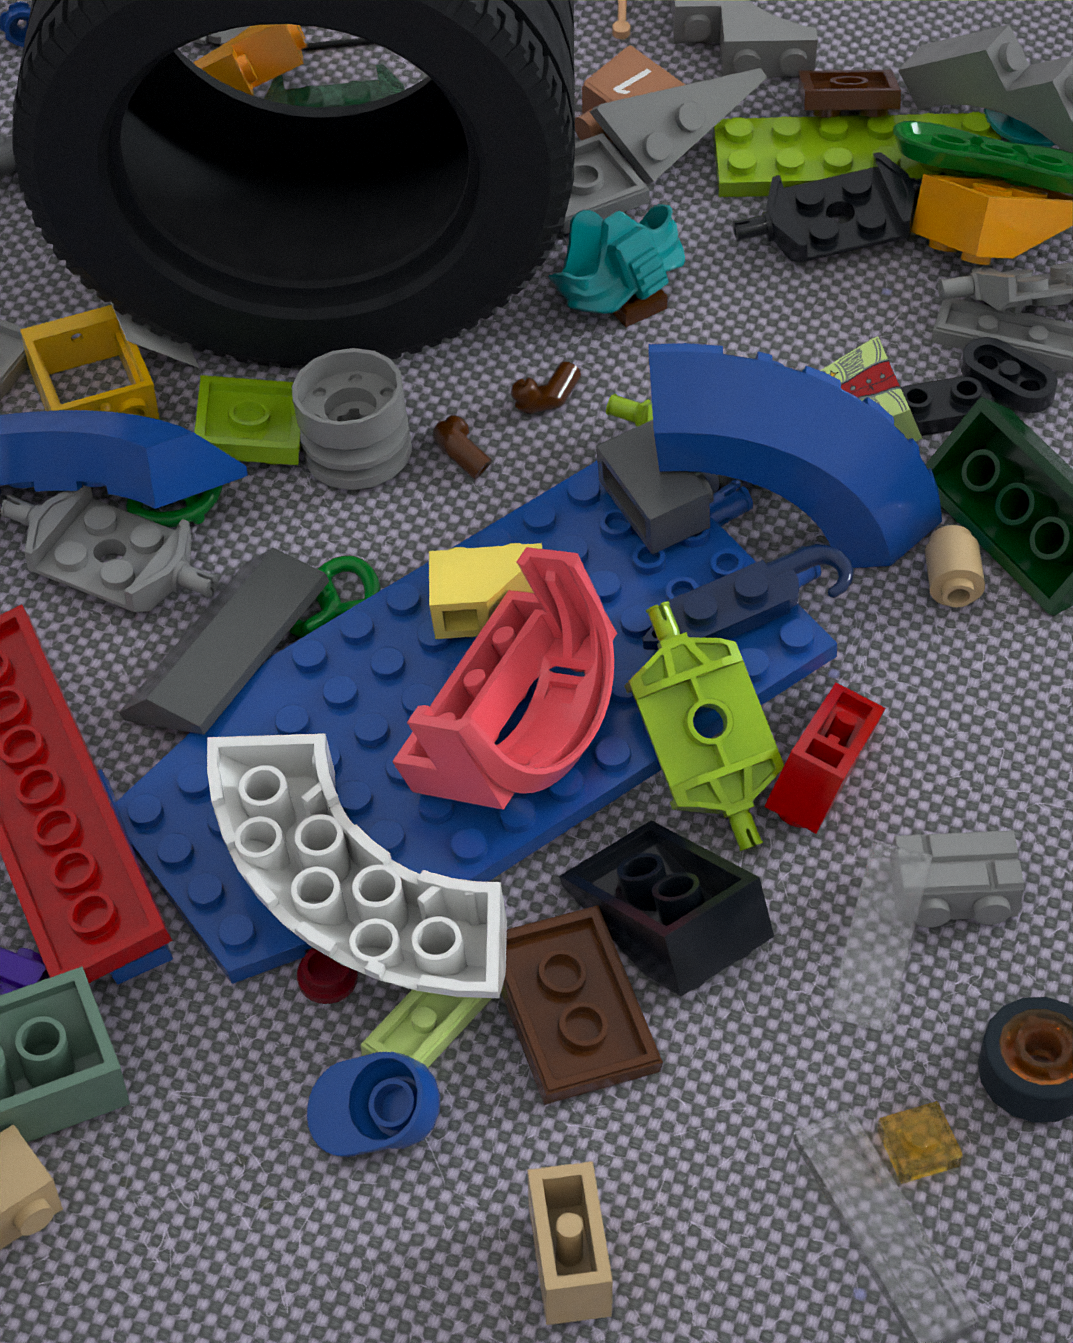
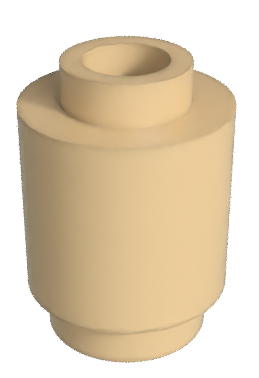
M948 525L934 531L925 548L930 594L936 602L942 605L964 607L976 601L985 590L979 543L967 528L959 525Z

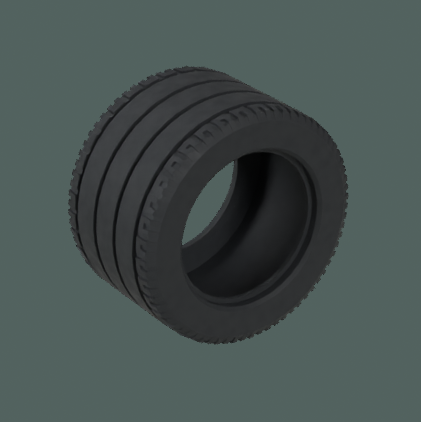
M32 0L13 103L12 150L16 172L18 173L20 192H24V201L28 209L32 210L34 224L36 227L41 228L42 236L47 244H53V252L58 260H65L66 268L73 275H80V282L88 290H96V296L104 302L111 301L114 304V309L121 315H131L132 321L141 326L147 324L151 326L152 332L159 336L169 335L174 342L180 344L187 342L192 344V349L203 352L205 349L213 351V355L225 358L226 355L234 356L236 361L247 363L248 360L258 361L257 365L269 366V363H279L280 367L292 369V365H302L303 368L313 359L331 351L350 348L376 351L391 360L400 358L404 352H408L411 355L422 352L424 346L432 348L441 344L442 339L445 337L453 339L461 335L462 329H472L478 325L480 318L488 319L495 314L496 307H504L510 301L511 294L517 295L525 287L526 281H530L536 274L537 266H542L548 258L549 250H552L557 234L560 233L564 225L574 183V0ZM267 24L314 26L340 31L380 45L408 60L428 77L399 93L363 104L342 107L293 106L255 97L230 87L196 66L178 48L205 36L239 27Z

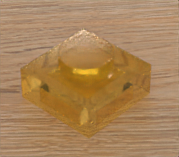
M938 1101L879 1118L877 1131L901 1184L960 1167L963 1153Z

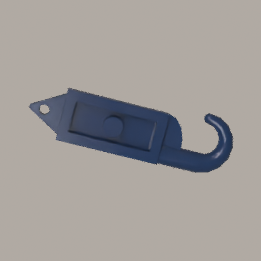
M815 544L805 546L768 563H765L764 560L758 561L668 601L680 634L687 632L688 637L729 640L789 614L790 609L797 604L799 599V582L796 574L817 565H828L836 569L839 578L836 584L829 588L828 596L836 598L843 594L853 581L854 570L851 561L842 551L829 545ZM652 626L642 639L643 648L646 650H659L657 646L659 640Z

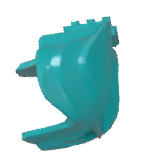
M664 204L654 205L639 223L620 210L605 219L591 210H581L574 214L570 220L569 242L561 273H553L548 276L550 281L555 284L556 291L566 298V307L587 313L612 314L618 311L634 294L638 299L644 300L667 285L669 279L666 272L681 268L685 263V252L678 237L677 224L672 219V207Z

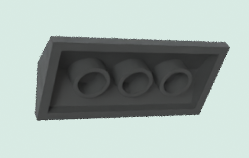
M275 548L246 562L120 710L119 713L123 720L205 735L329 583L326 574Z

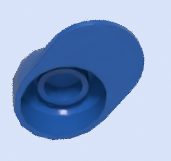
M376 1052L338 1062L321 1074L310 1093L307 1105V1121L310 1133L321 1149L329 1154L340 1157L357 1156L384 1149H405L424 1140L435 1126L439 1116L441 1098L437 1081L425 1064L397 1052Z

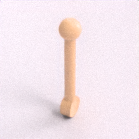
M618 0L617 21L612 26V34L617 39H626L630 36L631 26L626 21L627 0Z

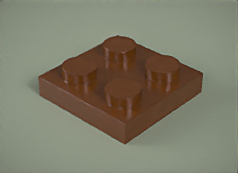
M892 69L799 71L798 90L804 110H812V115L837 117L841 115V110H860V115L881 117L888 115V109H900L901 89Z

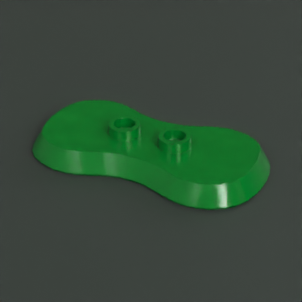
M902 121L893 127V133L900 153L914 161L935 167L953 169L958 173L968 176L982 177L983 173L1003 177V181L1016 186L1029 187L1033 185L1056 192L1073 194L1072 152L1046 146L993 139L957 128L921 121Z

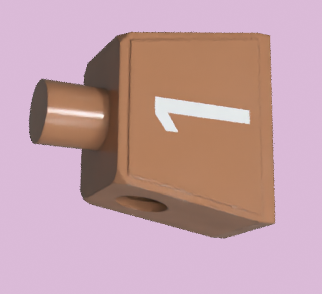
M630 45L585 80L582 86V115L575 118V132L581 141L603 133L613 143L591 115L590 111L594 107L603 103L685 84Z

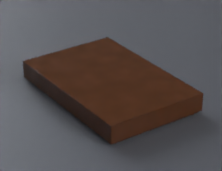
M598 905L507 929L506 974L501 994L544 1105L660 1072L663 1061Z

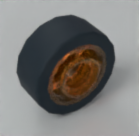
M1024 997L1004 1005L989 1020L978 1059L980 1080L991 1100L1010 1115L1033 1123L1058 1122L1073 1115V1006L1049 997ZM1030 1056L1044 1057L1050 1063L1035 1061Z

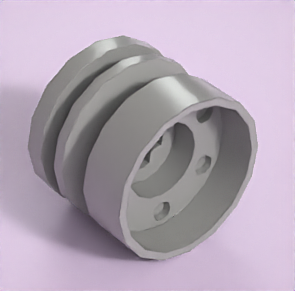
M357 348L336 350L313 359L298 372L292 385L293 404L297 424L300 428L305 465L315 479L330 487L356 490L370 488L392 479L407 465L412 453V444L401 371L390 358L372 350Z

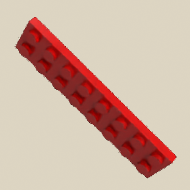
M21 604L0 615V854L49 977L51 978L83 967L88 983H91L173 940L33 623Z

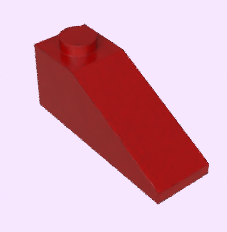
M835 682L790 752L764 807L777 813L787 824L797 828H805L817 834L886 708Z

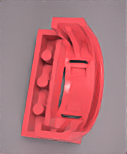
M526 547L516 562L534 593L508 590L430 707L428 705L418 706L407 721L413 732L392 762L412 792L504 810L514 793L538 792L559 781L578 762L592 742L602 724L610 701L614 679L613 640L617 632L605 612L604 606L578 553ZM556 666L570 668L575 672H584L585 676L554 673L549 669ZM538 678L532 700L522 719L501 743L495 745L500 731L518 704L526 697L533 681Z

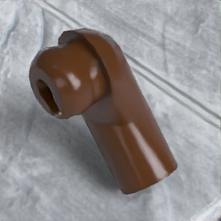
M561 362L548 383L537 386L536 381L529 377L526 380L519 379L511 388V396L516 401L515 407L526 414L560 408L564 405L581 377L579 368L573 363Z
M456 415L447 417L445 421H439L433 430V439L436 445L473 479L480 477L490 466L492 459L467 438L469 427L466 421Z

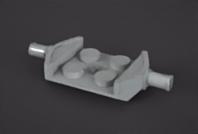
M1073 263L1050 266V273L1032 275V270L1028 269L1010 270L1002 273L987 265L977 264L968 276L939 279L938 294L941 300L969 296L975 300L984 301L1001 312L1008 310L1017 313L1021 312L1024 306L1062 305L1073 300Z
M84 485L78 491H63L46 500L43 505H33L13 495H8L7 500H4L2 503L1 515L3 517H8L28 525L29 530L24 550L28 570L132 612H149L172 591L178 593L182 586L203 594L208 598L217 589L219 581L217 575H212L190 566L192 540L189 521L182 519L178 523V527L173 530L93 499L91 487ZM108 554L123 556L121 559H113L106 563L98 561L101 557Z

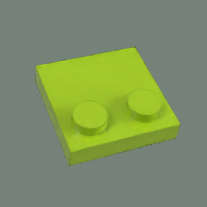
M200 375L194 433L238 461L272 465H298L300 428L297 424L293 404L292 385L294 382Z

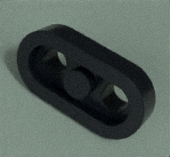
M992 337L974 339L964 348L961 363L963 377H972L988 386L993 397L1016 410L1026 413L1041 412L1052 405L1057 388V377L1048 366L1006 342Z
M955 377L901 387L921 436L953 431L980 397L992 400V394L988 386L972 377Z

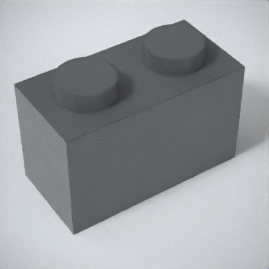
M653 420L596 445L600 483L652 555L710 528L709 504L714 501V496L708 480L701 472H659Z

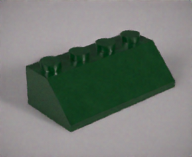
M980 397L925 465L927 469H932L939 490L940 505L962 527L967 528L971 532L972 536L976 538L978 543L1049 615L1055 616L1073 606V469L1011 409Z

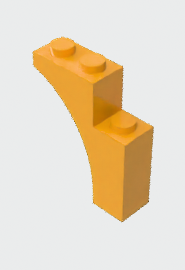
M267 24L249 26L222 46L193 63L217 80L254 96L253 88L304 64L302 49L307 48L306 38L300 25Z

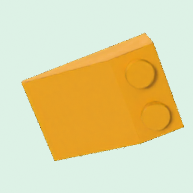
M923 174L911 232L930 239L928 245L930 248L945 252H957L959 250L962 252L961 259L966 262L990 265L991 258L1012 259L1073 226V195L1033 185L1029 187L1016 186L996 178Z

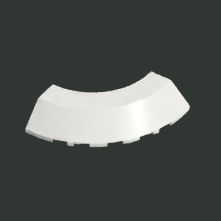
M326 733L208 737L207 774L211 802L222 838L238 871L252 891L284 926L311 947L340 964L377 980L416 991L441 995L500 998L506 974L507 918L501 882H478L456 879L426 870L419 874L391 860L390 853L374 842L357 824L354 825L341 806L335 791V770Z

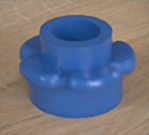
M15 2L9 5L7 12L1 13L0 30L5 32L7 41L24 47L31 7L26 2ZM19 20L26 21V25L23 27L19 26L17 23Z

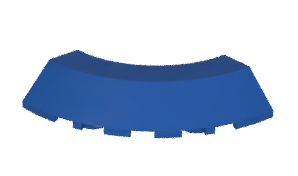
M691 343L649 344L653 428L659 472H704L747 481L766 488L787 499L805 512L822 530L830 546L842 551L850 559L853 568L893 565L942 522L939 490L932 469H927L920 456L918 444L913 438L908 440L894 426V417L869 397L862 401L841 389V380L809 366H805L802 372L785 367L782 363L773 361L772 355L759 351L755 359L723 354V346Z
M91 410L34 411L0 415V486L9 485L14 488L34 487L35 492L78 491L83 485L88 487L107 486L108 494L129 498L156 509L248 476L246 465L190 430L159 419L118 412Z

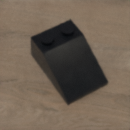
M652 820L559 876L562 886L583 909L599 906L612 940L644 975L679 996L699 988L706 980L734 962L747 957L754 949L774 937L760 877Z

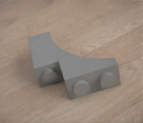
M670 0L674 44L719 43L722 77L758 68L762 69L767 78L799 77V71L815 70L818 37L817 29L814 27L800 25L779 18L757 7L749 0Z
M1010 24L923 44L898 70L918 110L942 105H969L994 110L1024 122L1054 142L1061 150L1073 153V56L1029 65L1023 48L1018 43Z

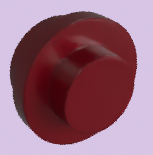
M312 948L306 953L298 966V986L302 994L309 1000L321 1004H332L345 999L353 992L358 982V971L346 967Z

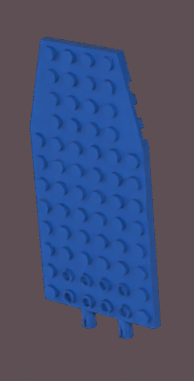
M596 461L452 547L479 548L505 546L511 543H542L543 549L578 553L604 606L605 612L617 632L613 640L614 679L605 717L594 739L578 762L559 781L538 792L514 793L504 810L414 793L392 762L413 732L407 723L413 712L421 705H428L430 707L476 639V637L435 639L429 606V562L272 655L258 668L205 735L190 732L118 799L116 804L136 856L231 984L303 958L306 955V950L312 947L284 926L257 898L238 871L225 845L211 802L207 774L208 737L326 733L335 770V791L341 806L354 825L357 824L374 842L390 853L391 860L419 874L426 870L450 878L489 882L662 770L632 692L627 693L624 687L658 651L643 648L642 639L652 627L646 609L657 604L659 606L662 602H666L756 563L722 528L729 521L753 509V500L745 486L741 487L739 480L734 479L713 494L714 501L709 504L710 528L652 555L600 483L598 463ZM820 565L796 574L799 588L821 576ZM798 603L790 609L789 614L729 639L737 643L761 705L837 657V642ZM556 666L549 669L554 673L585 676L584 672H575L570 668ZM538 678L533 681L526 697L518 704L500 731L495 745L501 743L522 719L532 700ZM702 707L694 713V728L701 736L712 738L723 730L722 718L714 709Z

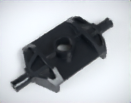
M881 152L873 153L872 168L786 188L782 184L780 175L772 177L766 212H762V216L738 221L734 220V235L736 241L739 242L766 234L768 241H774L790 261L799 263L909 238L922 178L917 180L914 177L910 178L906 171ZM844 215L850 217L851 220L837 223L831 217Z

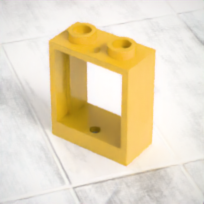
M112 305L20 329L27 364L45 411H106L160 420L155 388L137 344L126 340ZM75 334H80L77 338H71ZM115 356L120 357L131 385L64 404L60 403L50 374Z

